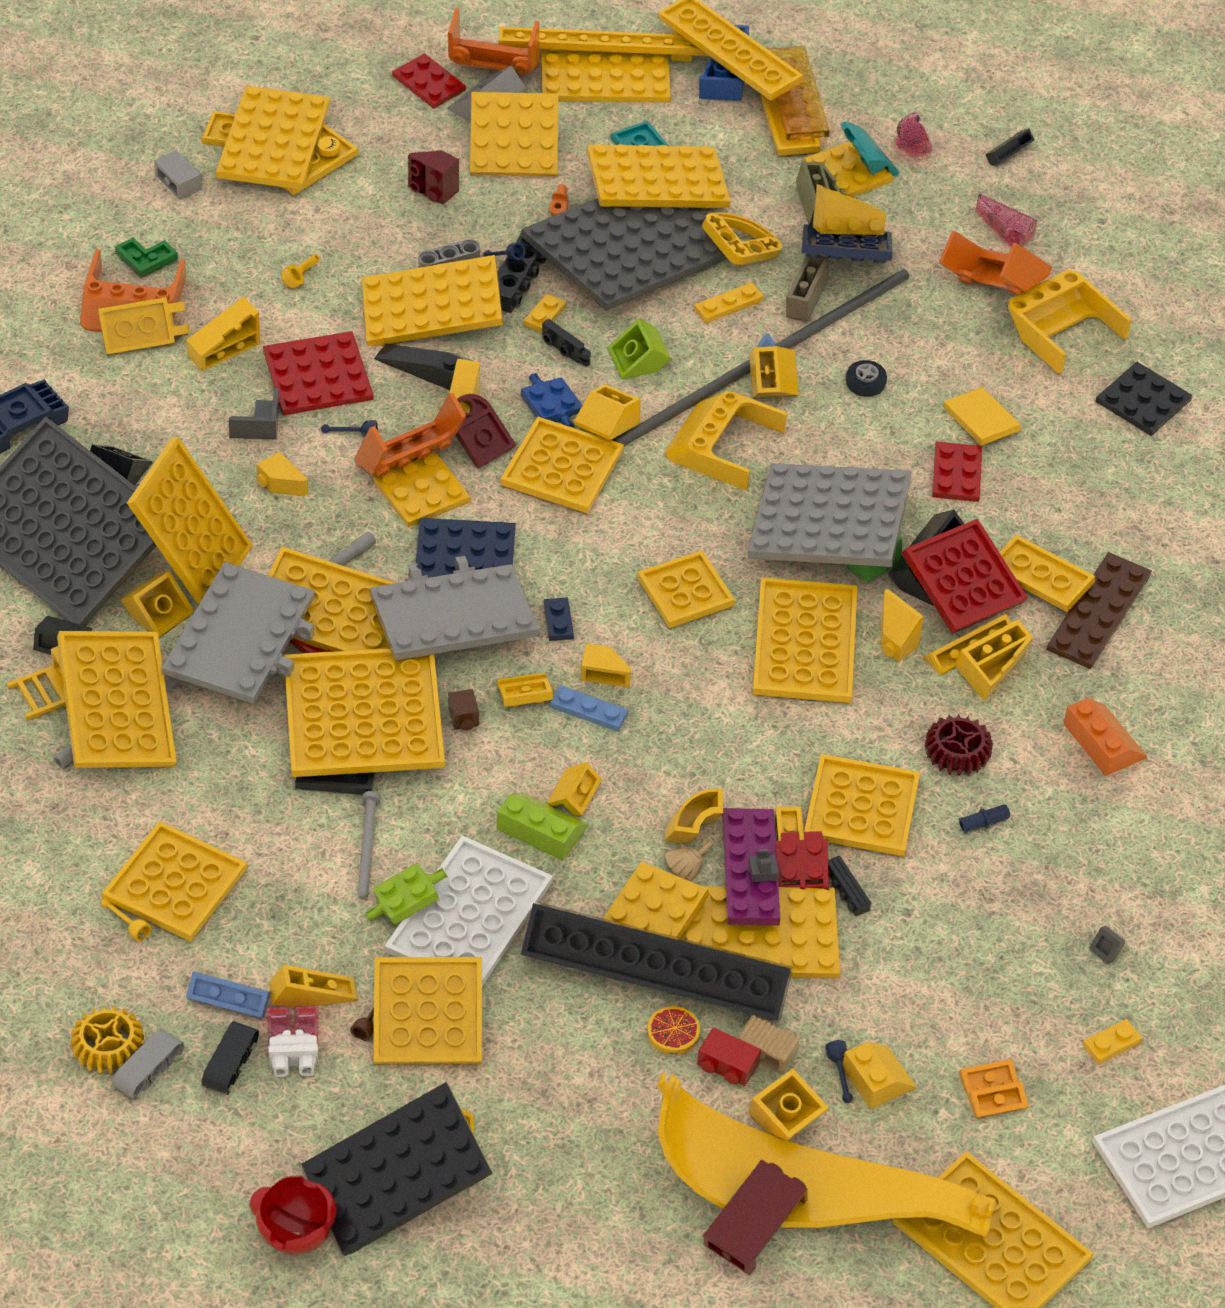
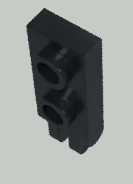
M550 319L542 323V338L546 344L553 345L563 356H568L583 366L590 365L591 352L584 347L583 342Z

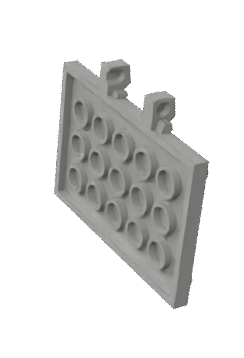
M465 556L455 557V569L457 570L453 571V574L428 578V575L422 576L421 569H418L417 563L408 565L409 574L405 578V582L370 587L372 602L395 661L539 636V628L512 564L475 570L474 567L468 566Z
M224 562L161 667L162 674L254 704L271 674L279 673L288 677L291 676L294 670V661L282 656L291 638L298 637L308 641L312 639L314 625L306 622L303 617L315 598V591Z

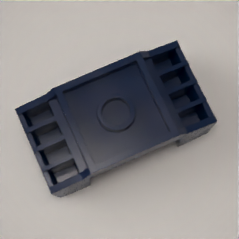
M45 379L32 384L24 383L0 395V453L10 449V436L40 423L45 416L57 426L68 421L69 406L65 404Z

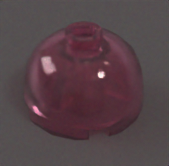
M916 111L906 115L898 122L896 128L898 136L894 137L898 149L903 148L911 156H921L933 151L926 130L919 122L921 119Z

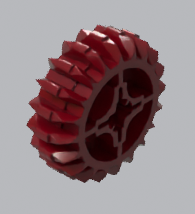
M959 714L956 718L950 715L947 716L946 720L939 718L937 723L932 724L926 734L925 750H927V758H931L932 765L938 764L939 771L947 768L948 775L952 770L957 771L958 776L961 775L962 771H965L968 776L972 770L978 773L980 768L985 767L989 758H991V750L993 748L991 732L986 731V725H979L978 719L971 721L969 715L966 718H961Z

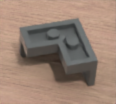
M274 389L273 401L256 400L254 417H229V438L277 440L280 407L279 389Z

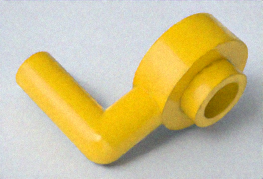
M315 253L297 267L292 264L287 266L281 273L283 283L293 289L303 284V273L318 263L320 257Z

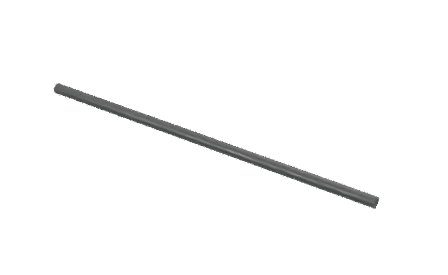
M905 269L900 270L775 345L788 349L792 348L909 279V273ZM750 359L613 439V441L626 446L751 372Z

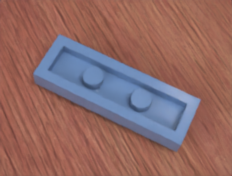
M562 685L558 687L553 700L550 701V708L617 732L628 715V709Z
M192 972L186 998L264 1018L271 992L207 974Z

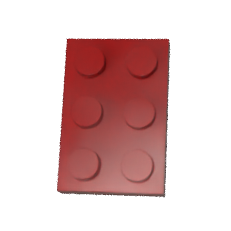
M425 53L392 71V76L433 109L466 91L464 83Z
M936 441L933 498L979 502L982 446Z

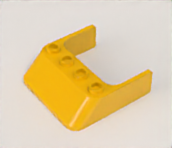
M1074 270L1063 271L1035 285L1027 292L1012 297L1008 302V309L1020 339L1058 374L1063 372L1066 353L1049 337L1086 318L1095 317L1102 320L1123 340L1128 338L1131 318L1086 278Z
M735 392L718 394L697 403L667 447L666 457L676 464L747 490L749 487L750 470L715 456L712 453V448L734 415L784 433L786 430L787 412Z

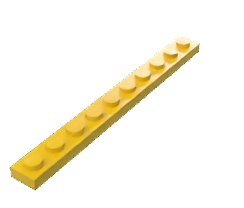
M499 27L498 44L528 48L533 28ZM539 28V49L709 56L680 34Z

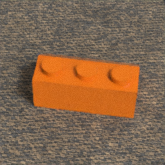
M1086 698L1067 706L1064 719L1065 727L1105 776L1147 758L1144 751L1105 704Z

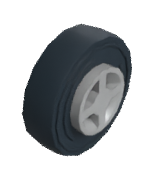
M870 360L854 362L849 366L846 373L847 387L853 393L866 397L880 394L887 383L886 370L882 365Z

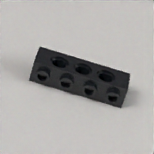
M519 236L516 242L524 245V258L513 261L506 257L498 270L502 311L512 313L515 306H520L522 294L529 291L531 279L538 276L540 264H545L547 260L521 236Z

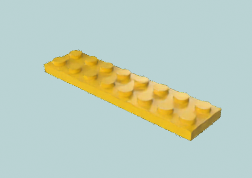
M678 0L658 12L659 20L770 101L803 82V74L700 0Z

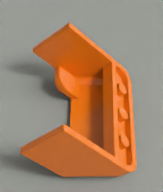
M455 8L448 30L449 58L456 64L499 71L512 66L516 73L528 74L537 68L539 62V21H535L528 49L460 38V9Z
M953 230L939 261L940 265L958 275L961 282L969 285L975 282L1003 288L1016 295H1020V292H1027L1049 277L1052 266L1017 243H1013L1009 254L987 250Z

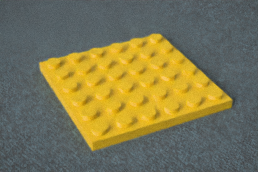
M390 648L284 655V657L294 661V670L291 676H285L292 777L445 768L434 654L396 661Z

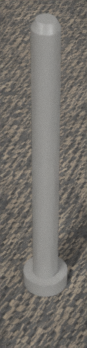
M367 791L362 795V803L365 805L358 885V897L360 899H366L369 891L375 808L380 803V795L374 791Z

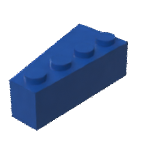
M734 25L749 36V26ZM712 58L710 63H707L704 74H701L699 78V99L742 101L744 81Z

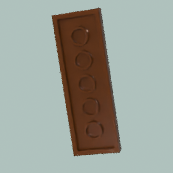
M1108 552L1093 574L1095 576V583L1070 609L1048 643L1046 650L1091 669L1148 581L1152 570Z

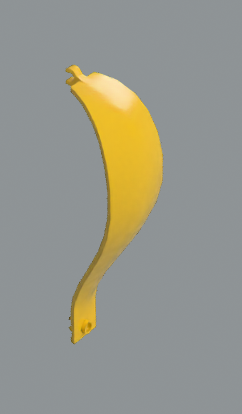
M662 1073L659 1077L657 1087L662 1092L663 1101L659 1114L658 1136L664 1156L675 1173L688 1186L721 1209H724L762 1159L767 1163L778 1165L783 1170V1173L790 1178L796 1177L800 1179L807 1188V1202L803 1204L799 1201L780 1227L820 1228L891 1218L929 1217L944 1220L984 1237L989 1232L995 1199L986 1197L937 1177L841 1156L775 1137L745 1125L700 1102L680 1086L681 1081L677 1076L671 1074L669 1082L665 1080V1073Z

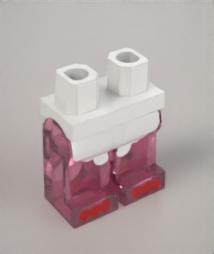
M294 1006L295 1034H292L291 1007H267L269 1066L272 1067L274 1076L286 1077L289 1075V1066H299V1074L302 1076H313L315 1067L318 1065L319 1006Z

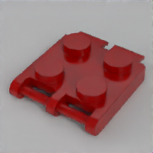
M822 831L804 832V840H800L799 832L781 833V841H776L777 868L779 872L778 886L800 887V889L804 890L805 888H824L829 890L828 840L823 839ZM823 880V883H806V881ZM800 881V884H783V883H782V882Z

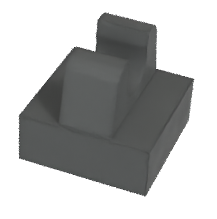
M759 849L757 856H749L748 865L752 882L778 880L779 872L775 855H769V849Z
M1105 925L1099 929L1089 948L1106 962L1111 963L1116 959L1126 941Z

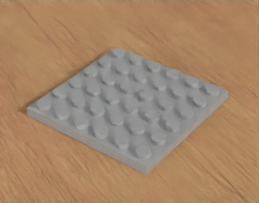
M771 463L748 548V559L892 567L912 479L911 471Z

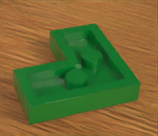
M134 237L115 246V253L141 278L178 259V252L165 240L148 249H145Z

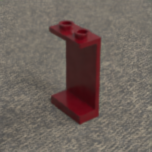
M761 1159L704 1233V1246L750 1276L756 1269V1258L799 1201L803 1204L807 1202L808 1192L806 1185L796 1177L790 1178L784 1174L778 1165L767 1163Z

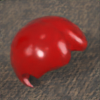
M301 1175L282 1178L272 1187H261L252 1194L249 1201L250 1210L256 1217V1225L261 1236L271 1247L288 1254H303L319 1248L327 1240L329 1230L336 1218V1203L328 1189L319 1183H313L304 1179Z

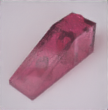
M982 194L978 195L975 211L1002 241L1010 246L1013 243H1017L1024 248L1035 235L1037 220Z

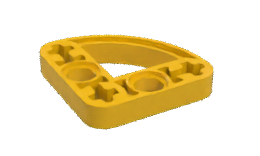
M709 213L702 224L704 231L727 259L736 265L774 259L778 257L783 247L780 240L769 230L739 215ZM732 229L744 232L755 239L742 242Z

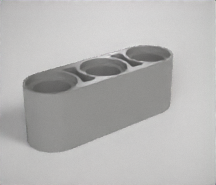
M467 239L423 251L418 256V268L480 258V244L476 240Z
M164 1029L157 1030L117 1070L112 1079V1085L133 1100H137V1095L141 1091L145 1092L157 1080L155 1077L159 1073H163L174 1062L173 1059L177 1055L182 1054L185 1046L184 1043Z

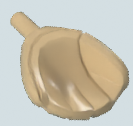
M708 841L698 851L694 848L685 847L672 849L664 854V858L669 869L676 876L691 881L696 877L703 864L704 859L702 855L713 844Z

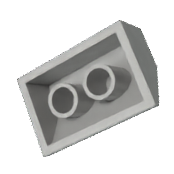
M509 66L488 75L448 106L447 109L471 122V92L519 93L525 86L514 68Z

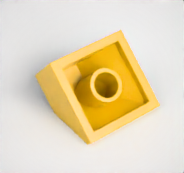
M889 589L884 591L880 618L881 649L886 656L893 657L899 662L919 647L924 616Z

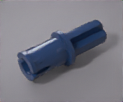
M1006 804L987 810L982 808L978 813L959 818V825L964 833L981 827L987 829L991 824L1009 819L1010 811Z

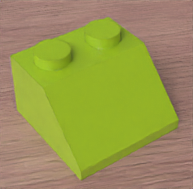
M640 318L607 347L622 379L658 372L671 360L657 328Z

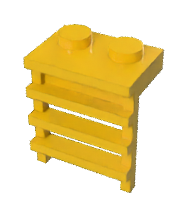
M58 646L51 649L52 666L6 683L8 689L18 686L32 711L25 713L26 720L35 717L37 719L42 714L55 712V709L63 706L64 708L66 707ZM46 676L59 701L52 703L38 678ZM32 681L46 706L37 707L24 683Z

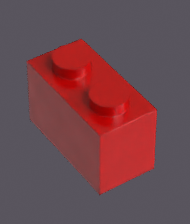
M713 1027L698 1050L697 1065L708 1073L715 1072L723 1076L731 1084L746 1086L760 1063L761 1049Z

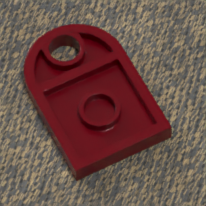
M465 394L457 399L459 403L469 405L470 413H465L466 418L455 436L477 468L482 467L516 446L509 432L486 399L475 394Z

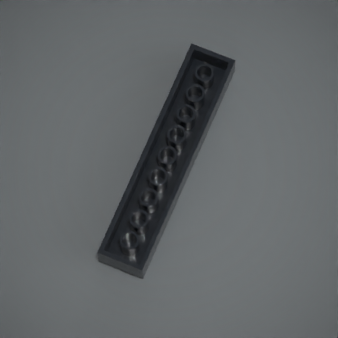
M540 902L533 903L521 951L523 956L777 1021L782 1016L793 971V966Z

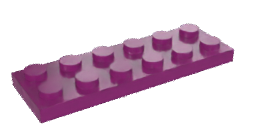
M723 808L727 925L780 926L778 880L752 882L748 865L749 856H757L759 849H769V855H775L777 863L774 809Z

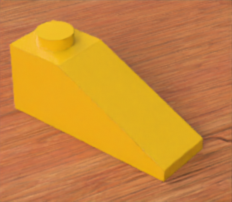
M282 965L269 981L272 1005L297 1009L351 1002L358 999L354 977Z

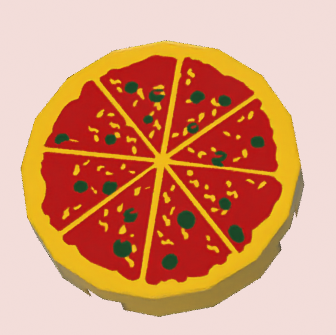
M668 1006L655 1011L649 1018L647 1035L649 1042L655 1049L665 1054L677 1053L678 1055L684 1054L695 1047L699 1041L701 1028L699 1020L691 1011L683 1007Z

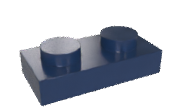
M568 597L544 599L549 641L574 639Z

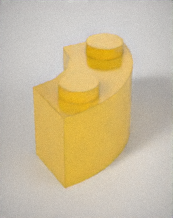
M723 789L704 790L686 800L671 817L665 831L664 841L689 844L699 834L701 825L714 823L723 813Z

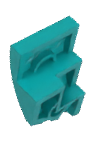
M844 121L840 124L845 137L856 148L862 163L872 175L884 167L893 176L899 174L898 169L869 133L850 122Z

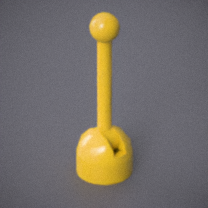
M103 898L101 900V905L104 908L111 909L129 924L128 932L137 942L150 935L152 926L143 919L132 921L108 899ZM142 932L144 937H140L138 934Z

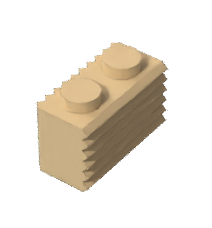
M755 1015L751 1016L737 1037L760 1048V1063L782 1074L798 1051V1036H795L790 1030L775 1027L774 1024L772 1025L765 1018H756Z

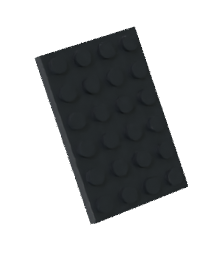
M447 1082L301 1164L308 1180L326 1187L335 1200L336 1218L331 1230L344 1256L356 1252L493 1174Z

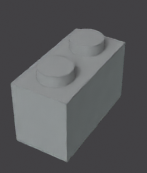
M177 150L154 160L155 176L179 200L202 190L201 181L203 177L201 172L195 169L188 159L183 157Z

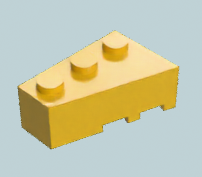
M817 184L813 228L820 234L884 235L886 213L872 204Z
M243 296L186 340L187 355L201 371H204L259 345V312Z
M1017 619L962 649L955 667L985 701L1026 654L1033 636Z

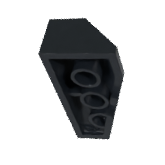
M385 344L374 357L379 362L447 390L451 389L457 359L473 361L455 353Z

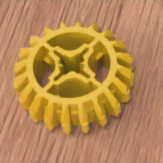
M103 1005L101 1011L93 1008L91 1015L83 1013L82 1020H76L75 1028L71 1032L72 1038L70 1043L71 1048H73V1055L75 1059H79L81 1066L87 1065V1069L90 1072L97 1067L99 1074L105 1068L112 1075L113 1068L117 1067L119 1069L144 1044L143 1039L145 1038L140 1020H136L134 1013L128 1014L126 1008L118 1011L115 1005L111 1010H107ZM121 1030L128 1034L127 1040L120 1034ZM88 1038L95 1044L94 1048L86 1043Z

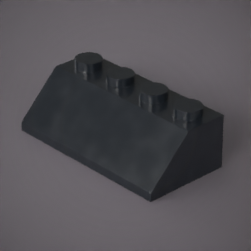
M955 509L934 514L910 546L961 526L964 522ZM902 555L888 573L899 590L934 606Z

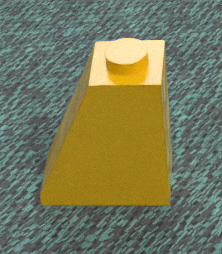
M457 359L450 393H454L457 399L465 394L480 395V362ZM460 403L463 411L470 413L469 405Z

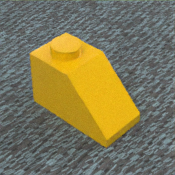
M281 452L256 464V480L262 488L266 487L271 493L299 496H306L308 494V479Z
M586 643L581 665V680L630 687L631 668L611 647Z

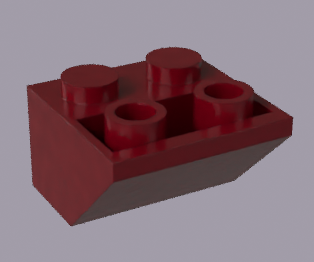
M442 150L410 153L408 155V187L414 192L427 196L431 201L444 205L459 191V159Z

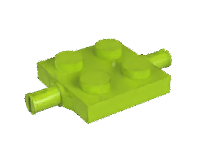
M417 862L372 888L378 898L379 905L365 913L370 922L384 914L391 919L393 925H396L439 900L440 898L435 891L434 884L448 876L443 868L428 875L423 872Z

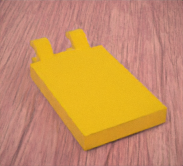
M167 297L98 309L106 355L175 343L174 336L189 333L188 324L174 325L172 314L185 311L184 301L168 304Z

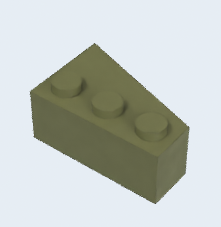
M801 163L796 184L808 225H813L817 184L844 195L847 194L844 190H840L837 187L836 179L823 163Z

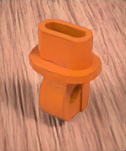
M559 184L557 191L552 194V201L549 206L552 216L568 210L567 187L563 184Z

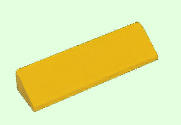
M1004 614L927 654L923 658L939 675H942L956 668L955 663L962 649L1011 622L1007 614Z

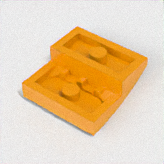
M1012 1059L960 1069L959 1075L976 1119L1029 1107L1022 1081L1018 1082Z

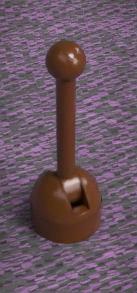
M374 1007L367 1018L357 1019L353 1023L350 1032L354 1037L363 1041L369 1040L374 1031V1025L371 1021L374 1017Z

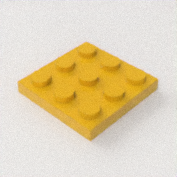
M850 141L805 157L803 161L823 163L836 179L837 187L840 190H844L847 194L846 196L854 197L889 184L894 179V176L885 167L872 175L862 163L856 148Z
M436 451L426 458H418L411 461L410 464L403 468H393L382 477L373 476L374 483L407 527L420 523V518H433L471 501L470 495Z
M703 550L637 572L638 581L669 628L735 605L734 597Z
M641 861L603 918L681 938L709 896V891L705 887Z

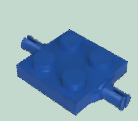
M532 373L529 376V380L533 385L521 388L520 396L536 418L538 416L553 422H561L563 425L574 428L575 425L570 420V417L578 414L583 405L564 379L560 377L544 382L537 373Z

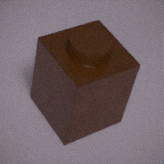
M473 689L449 692L448 708L454 730H470L473 727L479 726V709Z

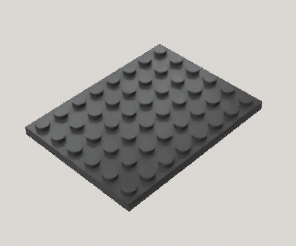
M598 198L522 228L520 235L606 311L727 259L702 228L706 215L697 208L600 206Z
M46 416L0 466V566L67 621L85 626L157 545L127 504L137 487Z

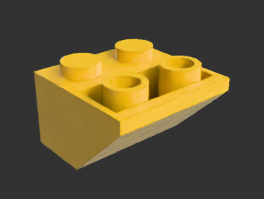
M772 346L754 347L750 351L753 398L799 395L795 350Z
M603 384L588 394L574 420V425L608 440L614 439L640 424L641 399Z

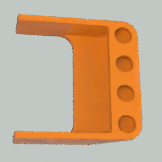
M96 249L83 287L80 325L85 330L102 332L98 309L165 297H167L168 304L179 302L186 280L185 259H180L173 284L166 288L99 281L102 269L101 250Z
M450 393L432 422L383 442L376 427H370L354 460L357 465L371 475L382 477L391 471L390 469L394 467L403 468L417 457L423 459L432 453L431 451L436 449L441 451L451 446V441L465 420L466 414L455 394Z

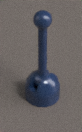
M514 242L509 244L504 251L491 252L486 250L484 257L506 255L513 261L522 260L525 256V247L520 242Z
M368 420L361 427H330L324 424L321 426V431L323 433H328L329 431L361 432L365 437L370 427L375 426L378 431L377 420Z
M843 1040L831 1041L825 1045L826 1055L832 1062L837 1063L844 1093L842 1100L845 1103H850L853 1100V1096L849 1093L842 1064L844 1054L848 1051L846 1042Z

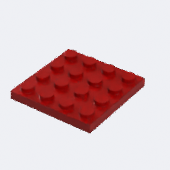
M353 331L263 346V353L274 389H279V403L282 415L374 400V394Z
M978 519L910 546L901 553L952 634L1020 605L1028 599Z

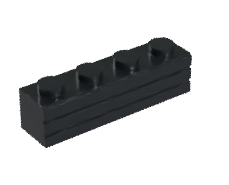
M1030 128L1024 129L985 155L990 165H998L1035 139Z
M841 856L829 859V877L832 880V886L839 890L840 898L847 902L849 912H853L855 916L870 911L871 901Z

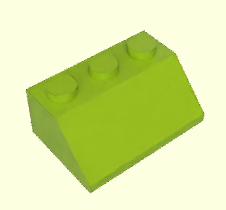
M523 792L510 794L497 811L498 830L561 860L566 858L589 826L588 823Z

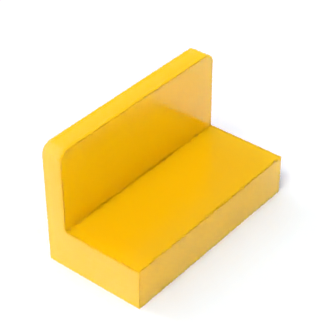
M587 762L565 769L546 804L552 807L563 804L574 816H582L602 778Z

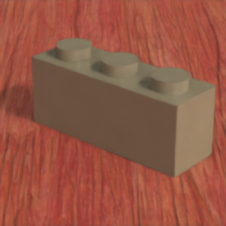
M820 255L819 257H805L786 296V317L803 321L809 320L829 278L828 257Z

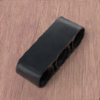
M232 1021L204 1071L202 1086L229 1095L230 1092L228 1090L230 1086L235 1084L241 1073L240 1067L242 1064H246L253 1051L251 1049L253 1043L258 1041L259 1030Z

